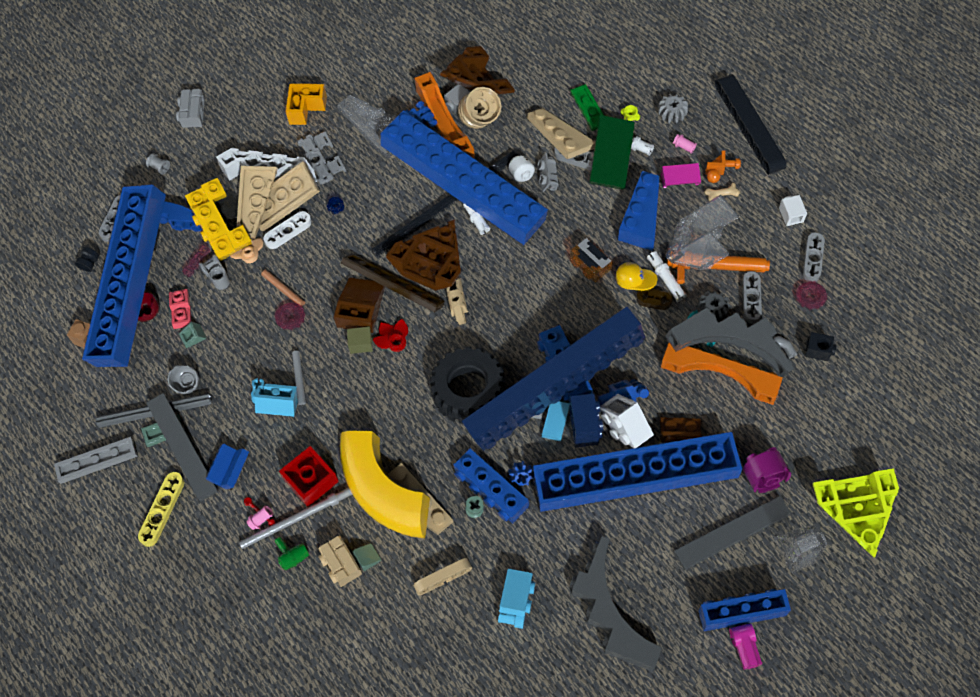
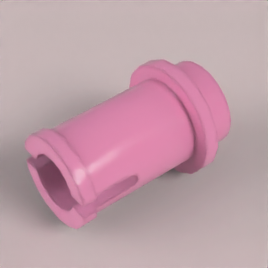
M678 134L673 141L675 147L679 146L691 154L697 146V143L684 138L683 134Z
M265 505L257 513L248 517V526L253 530L259 529L262 523L274 515L273 511Z

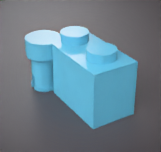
M258 378L252 381L253 391L251 392V399L255 403V413L295 416L298 403L296 386L265 384L264 386V380L260 379V383H258Z
M513 569L507 570L500 602L498 623L511 624L515 628L523 629L526 613L530 614L532 601L529 600V595L534 594L536 582L532 581L533 573Z

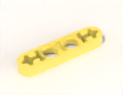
M177 472L169 473L165 477L139 531L138 539L144 546L150 547L157 543L184 487V479ZM177 478V480L179 481V483H178V484L174 483V485H173V487H172V484L170 483V481H171V480H175V479ZM164 496H171L170 503L166 505L161 504V499ZM156 514H162V520L159 523L152 522V518ZM145 534H151L153 536L152 539L148 538L146 541L144 538Z

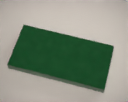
M600 115L590 172V184L620 190L625 189L635 122Z

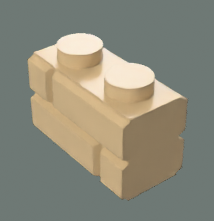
M340 536L335 537L318 548L321 553L318 557L324 567L326 565L329 566L331 572L328 574L334 584L338 582L340 587L362 575L360 568Z

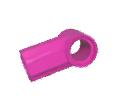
M752 624L729 628L730 637L733 638L732 644L737 648L743 670L761 666L762 661L755 643L756 634Z

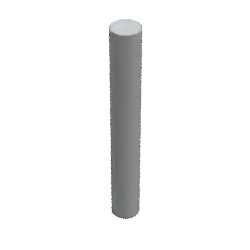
M296 350L292 352L298 405H304L306 401L300 352Z

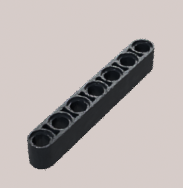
M731 74L716 79V90L738 127L742 130L741 132L747 142L751 143L749 145L756 157H758L766 174L769 175L785 169L786 161L736 77Z

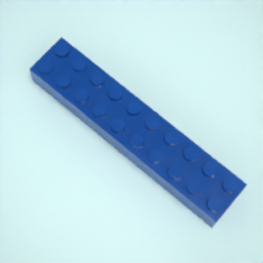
M404 110L381 132V146L521 244L525 245L545 222L548 209Z
M154 185L122 188L82 360L95 367H128L166 196Z
M732 432L533 466V476L540 512L739 478L742 472Z

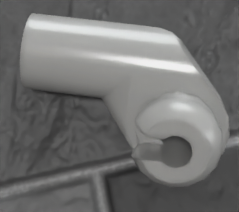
M774 336L773 340L784 349L789 359L797 355L789 340L781 336Z

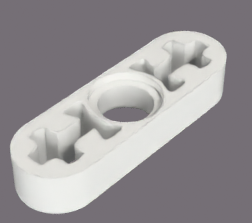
M304 211L298 212L264 235L265 245L270 249H276L306 230L311 225L310 215ZM287 227H291L293 229L292 232L288 234L283 233V230ZM270 238H273V239H275L276 241H275V242H272V241H270L269 239H270Z

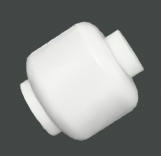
M524 155L513 157L509 163V171L518 182L527 181L534 174V165Z

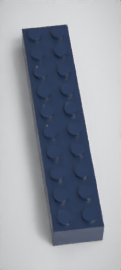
M625 307L462 420V423L483 451L491 449L498 440L510 436L514 429L527 424L531 417L540 415L547 406L559 402L567 392H573L580 383L592 379L596 372L608 368L616 358H622L629 349L641 345L645 339L641 323L631 310Z

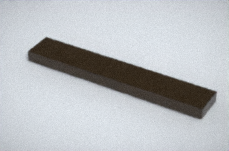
M353 253L342 258L341 264L434 313L444 306V300Z

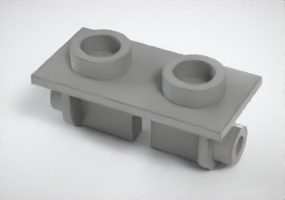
M545 153L537 164V168L540 171L539 184L541 185L542 192L547 188L555 191L559 186L557 175H554L557 172L556 161L553 157H547V153Z

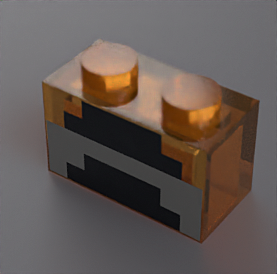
M587 237L570 250V262L576 268L579 267L583 271L584 276L589 280L592 279L595 283L612 269V260Z

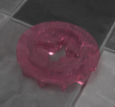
M806 282L797 289V302L802 307L809 308V311L811 309L818 310L821 306H824L827 300V293L820 284ZM808 293L816 295L814 301L811 298H806Z
M297 303L283 304L275 313V321L283 330L289 329L292 331L304 323V309ZM293 314L294 319L288 321L286 316Z

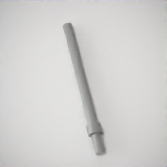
M349 488L337 494L332 493L327 496V499L239 541V544L244 549L322 509L339 504V501L351 496L352 493Z

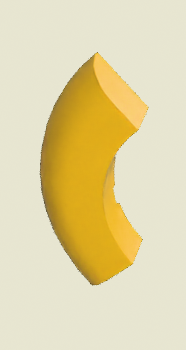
M373 431L342 432L340 434L342 471L348 487L358 504L369 516L386 528L403 535L425 538L430 498L423 492L402 488L391 480L382 466L380 438Z

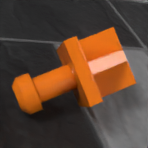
M721 151V155L715 160L707 162L705 170L707 180L710 183L718 182L720 175L724 174L725 167L739 169L741 167V160L739 158L725 160V151Z

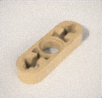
M468 558L461 559L418 580L413 586L418 595H423L444 585L445 581L448 583L472 570V566Z

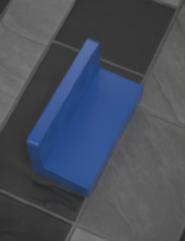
M221 444L206 476V480L224 489L234 488L249 451L243 448L235 450L226 444Z

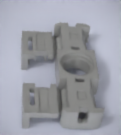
M325 131L315 136L314 139L312 135H307L306 139L303 140L301 138L298 140L299 146H303L306 152L304 154L305 158L319 177L317 179L319 184L329 182L334 178V174L342 170L346 172L339 156L334 157L335 160L331 162L327 161V163L320 152L323 146L330 145L331 148L333 147ZM320 157L318 162H311L312 158Z

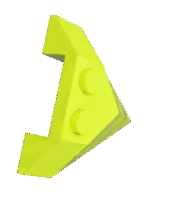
M894 468L876 471L866 476L838 481L831 479L812 483L817 504L875 558L880 539L884 534L892 511L895 496H897L899 490Z

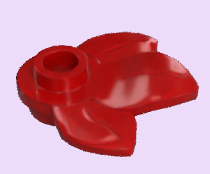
M400 319L395 326L383 322L380 323V336L373 339L375 345L381 349L389 348L393 352L402 351L407 344L405 337L408 334V327L405 321ZM396 341L400 342L399 345H394Z

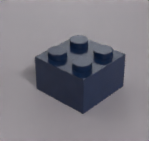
M594 394L570 396L569 413L575 448L598 445L599 438H602L603 422L602 419H599L600 404L599 400L595 401Z

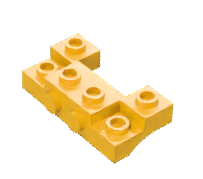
M216 178L201 185L200 189L185 195V198L194 213L191 217L195 225H200L203 230L200 232L203 240L209 242L219 261H222L242 248L251 245L252 242L243 225L231 231L228 230L214 203L227 197L219 179Z

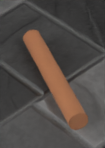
M264 270L261 273L265 279L299 307L305 304L303 299L269 271Z

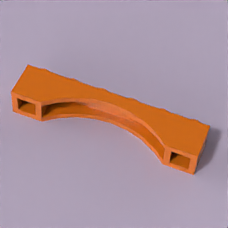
M431 72L415 77L416 91L424 105L428 106L434 114L433 118L437 120L435 126L440 135L475 159L474 148L471 142L453 120Z
M670 342L661 364V368L678 374L693 370H711L725 374L741 383L754 399L774 405L783 377L778 376L774 372H765L755 366L741 364L737 360H728L718 354L704 352L697 347L692 348L688 346L676 352Z

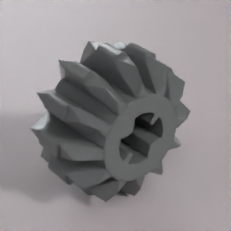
M707 290L705 295L700 296L697 307L699 312L708 308L720 322L723 317H727L728 310H730L728 297H723V292L717 294L716 290H714L711 294Z

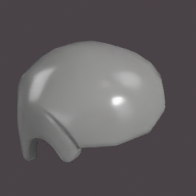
M188 365L175 366L169 371L167 378L169 387L179 394L192 393L197 389L200 380L198 372Z

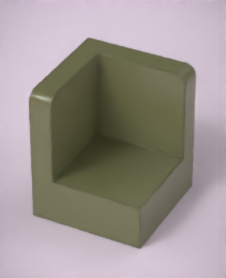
M370 327L347 330L350 354L373 352Z

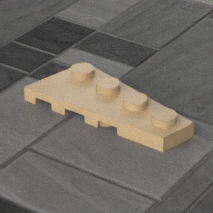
M540 108L528 113L527 119L566 159L594 149L595 141L545 109Z
M241 166L236 228L243 225L250 239H256L278 171L277 167Z
M402 463L388 473L391 480L400 487L415 492H423L430 498L427 520L428 529L439 535L453 523V519Z

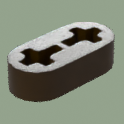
M655 289L639 290L636 301L643 307L667 310L671 307L672 296L668 292ZM644 294L647 295V299H646V300H643V295H644ZM662 298L666 299L665 304L661 303Z

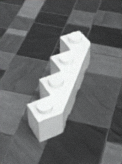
M230 148L216 156L221 170L229 181L240 175L241 166L277 167L278 171L274 180L276 181L304 161L315 182H317L314 169L304 157L290 158L287 155L274 153L273 155L263 154V152L251 150L244 152L236 148Z

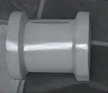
M152 153L147 158L146 165L148 168H154L158 170V173L164 175L170 168V161L163 160L157 154Z

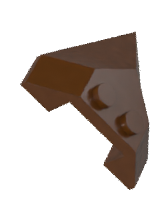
M482 46L467 47L462 54H459L448 65L446 70L440 73V76L470 90L478 87H487L496 92L497 95L515 92V89L507 79L494 80L485 67L489 60V55Z
M455 219L449 221L448 225L443 227L437 226L412 236V239L402 242V240L396 242L386 255V258L407 279L435 291L451 287L461 274Z

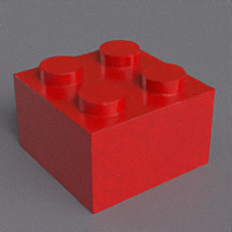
M311 446L279 470L283 480L307 508L339 482L333 470Z

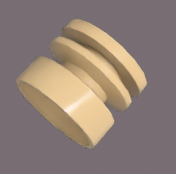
M478 87L465 95L459 102V118L469 128H483L495 121L500 115L502 107L500 98L492 89Z

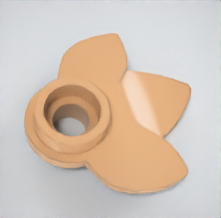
M257 238L252 241L251 239V245L233 253L230 257L242 259L245 263L255 262L258 259V251L263 247V240Z

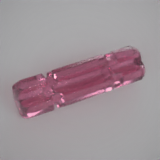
M201 245L198 249L199 252H196L187 263L189 265L183 268L182 272L185 276L191 277L194 274V269H198V263L203 262L204 256L207 257L210 253L209 248L205 245Z

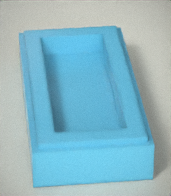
M559 401L549 405L542 432L543 438L561 442L570 407L569 403Z

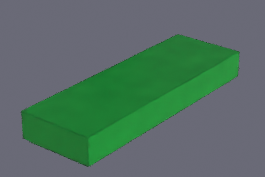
M584 84L571 89L570 94L592 131L597 130L600 115L604 116L589 88Z

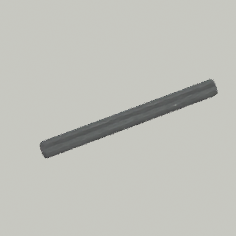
M207 393L168 402L173 411L177 412L210 405L212 398ZM148 406L97 416L96 425L101 428L153 417Z

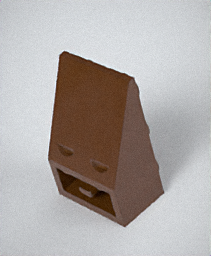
M349 277L338 299L334 313L336 327L343 329L370 327L371 333H374L385 286L375 281Z

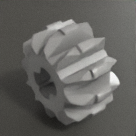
M671 94L668 97L664 96L658 106L659 116H662L663 121L668 119L669 123L671 120H674L676 124L678 120L683 121L688 113L687 101H684V97L679 98L678 94L675 96Z

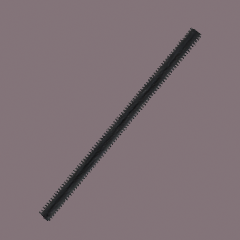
M511 151L488 169L497 174V172L503 171L504 168L506 169L512 158L518 156V154ZM449 194L413 219L412 222L406 224L390 235V237L383 240V242L373 247L372 253L377 257L380 254L382 255V253L384 254L385 250L387 251V248L389 250L392 244L394 245V243L402 239L404 240L405 236L411 235V233L416 231V228L418 230L421 224L423 225V223H427L428 219L436 217L437 213L445 211L446 207L452 206L453 202H457L458 199Z

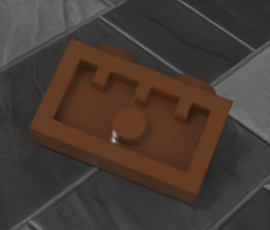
M660 418V442L670 443L702 437L700 419Z

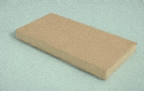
M304 161L274 181L259 226L261 231L267 230L320 192Z

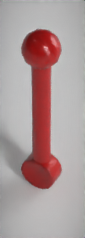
M250 497L244 499L246 506L252 507L256 512L260 510L252 503ZM273 518L267 520L269 526L276 523Z

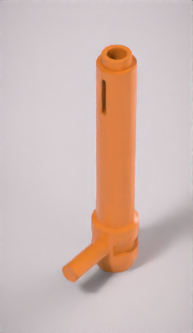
M679 250L668 251L667 265L677 269L678 284L685 283V269L690 270V268L753 271L765 273L770 268V260H766V258L692 253L691 251L679 252Z

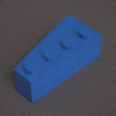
M645 171L641 172L619 228V241L653 251L660 176Z

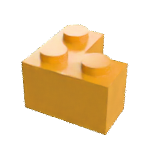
M289 84L286 105L289 125H306L308 111L326 110L327 95L324 84Z

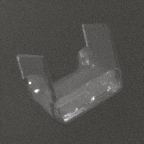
M719 195L677 223L666 258L671 263L697 270L710 269L716 262L729 255V252L717 239L722 236L724 226L738 219L739 215L722 195Z

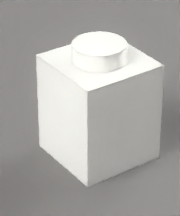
M800 195L787 196L781 200L779 210L786 226L804 222L807 211Z

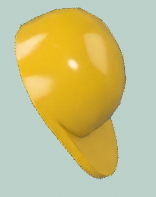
M633 262L621 264L616 271V282L625 289L645 291L652 289L658 281L657 275L653 271L641 269L639 265Z

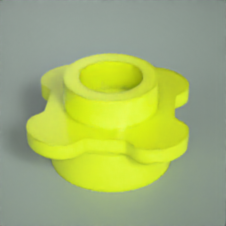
M628 105L621 110L624 120H640L637 107Z

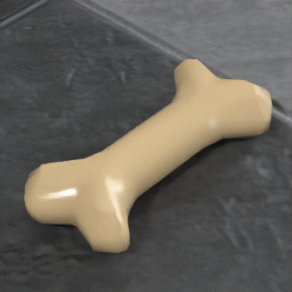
M732 183L730 187L712 190L707 188L704 194L708 196V201L713 202L716 197L733 195L738 197L740 191L736 189V184Z

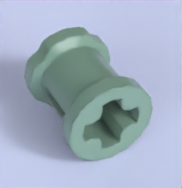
M478 496L469 497L466 501V514L471 518H477L482 515L484 508L483 500ZM478 504V509L474 508L471 510V505L475 506Z

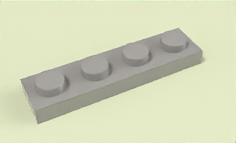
M128 437L55 463L54 467L58 482L62 484L138 456L133 439Z

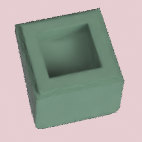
M190 322L179 333L186 348L207 338L201 325Z
M371 543L352 551L363 571L382 561Z

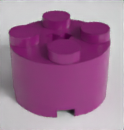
M776 447L769 448L766 452L759 455L757 453L751 454L746 458L748 462L743 467V471L754 492L758 490L759 493H766L780 487L779 482L782 480L787 482L791 477V472Z

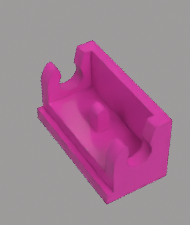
M699 163L663 166L661 170L663 188H667L669 185L692 183L699 185L701 183Z

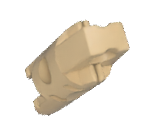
M457 278L455 282L457 289L452 290L451 286L446 288L451 315L456 317L459 325L466 323L465 313L468 310L461 278Z

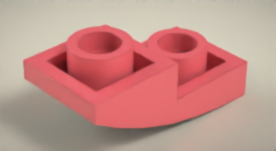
M188 289L169 292V306L173 329L186 327L192 322Z

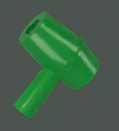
M278 537L275 540L276 545L282 552L278 556V562L284 570L296 567L309 556L306 547L302 543L289 549L282 537Z

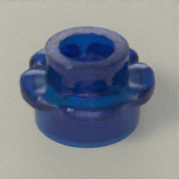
M339 197L329 199L327 209L332 214H338L344 210V202Z

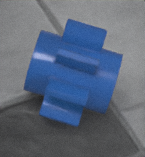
M524 461L514 462L513 469L508 470L511 483L516 482L518 487L528 486L530 479H534L532 466H526Z

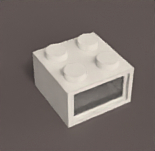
M617 394L600 406V410L603 413L601 417L609 425L611 436L615 440L621 441L624 445L637 448L654 435L637 402Z

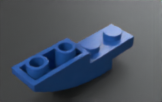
M164 201L160 223L166 224L169 222L172 229L178 231L191 229L199 232L202 230L200 225H195L191 217L194 215L191 209Z

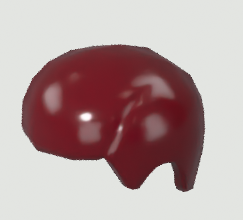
M145 292L143 295L138 318L140 322L150 321L159 313L158 300L150 292Z

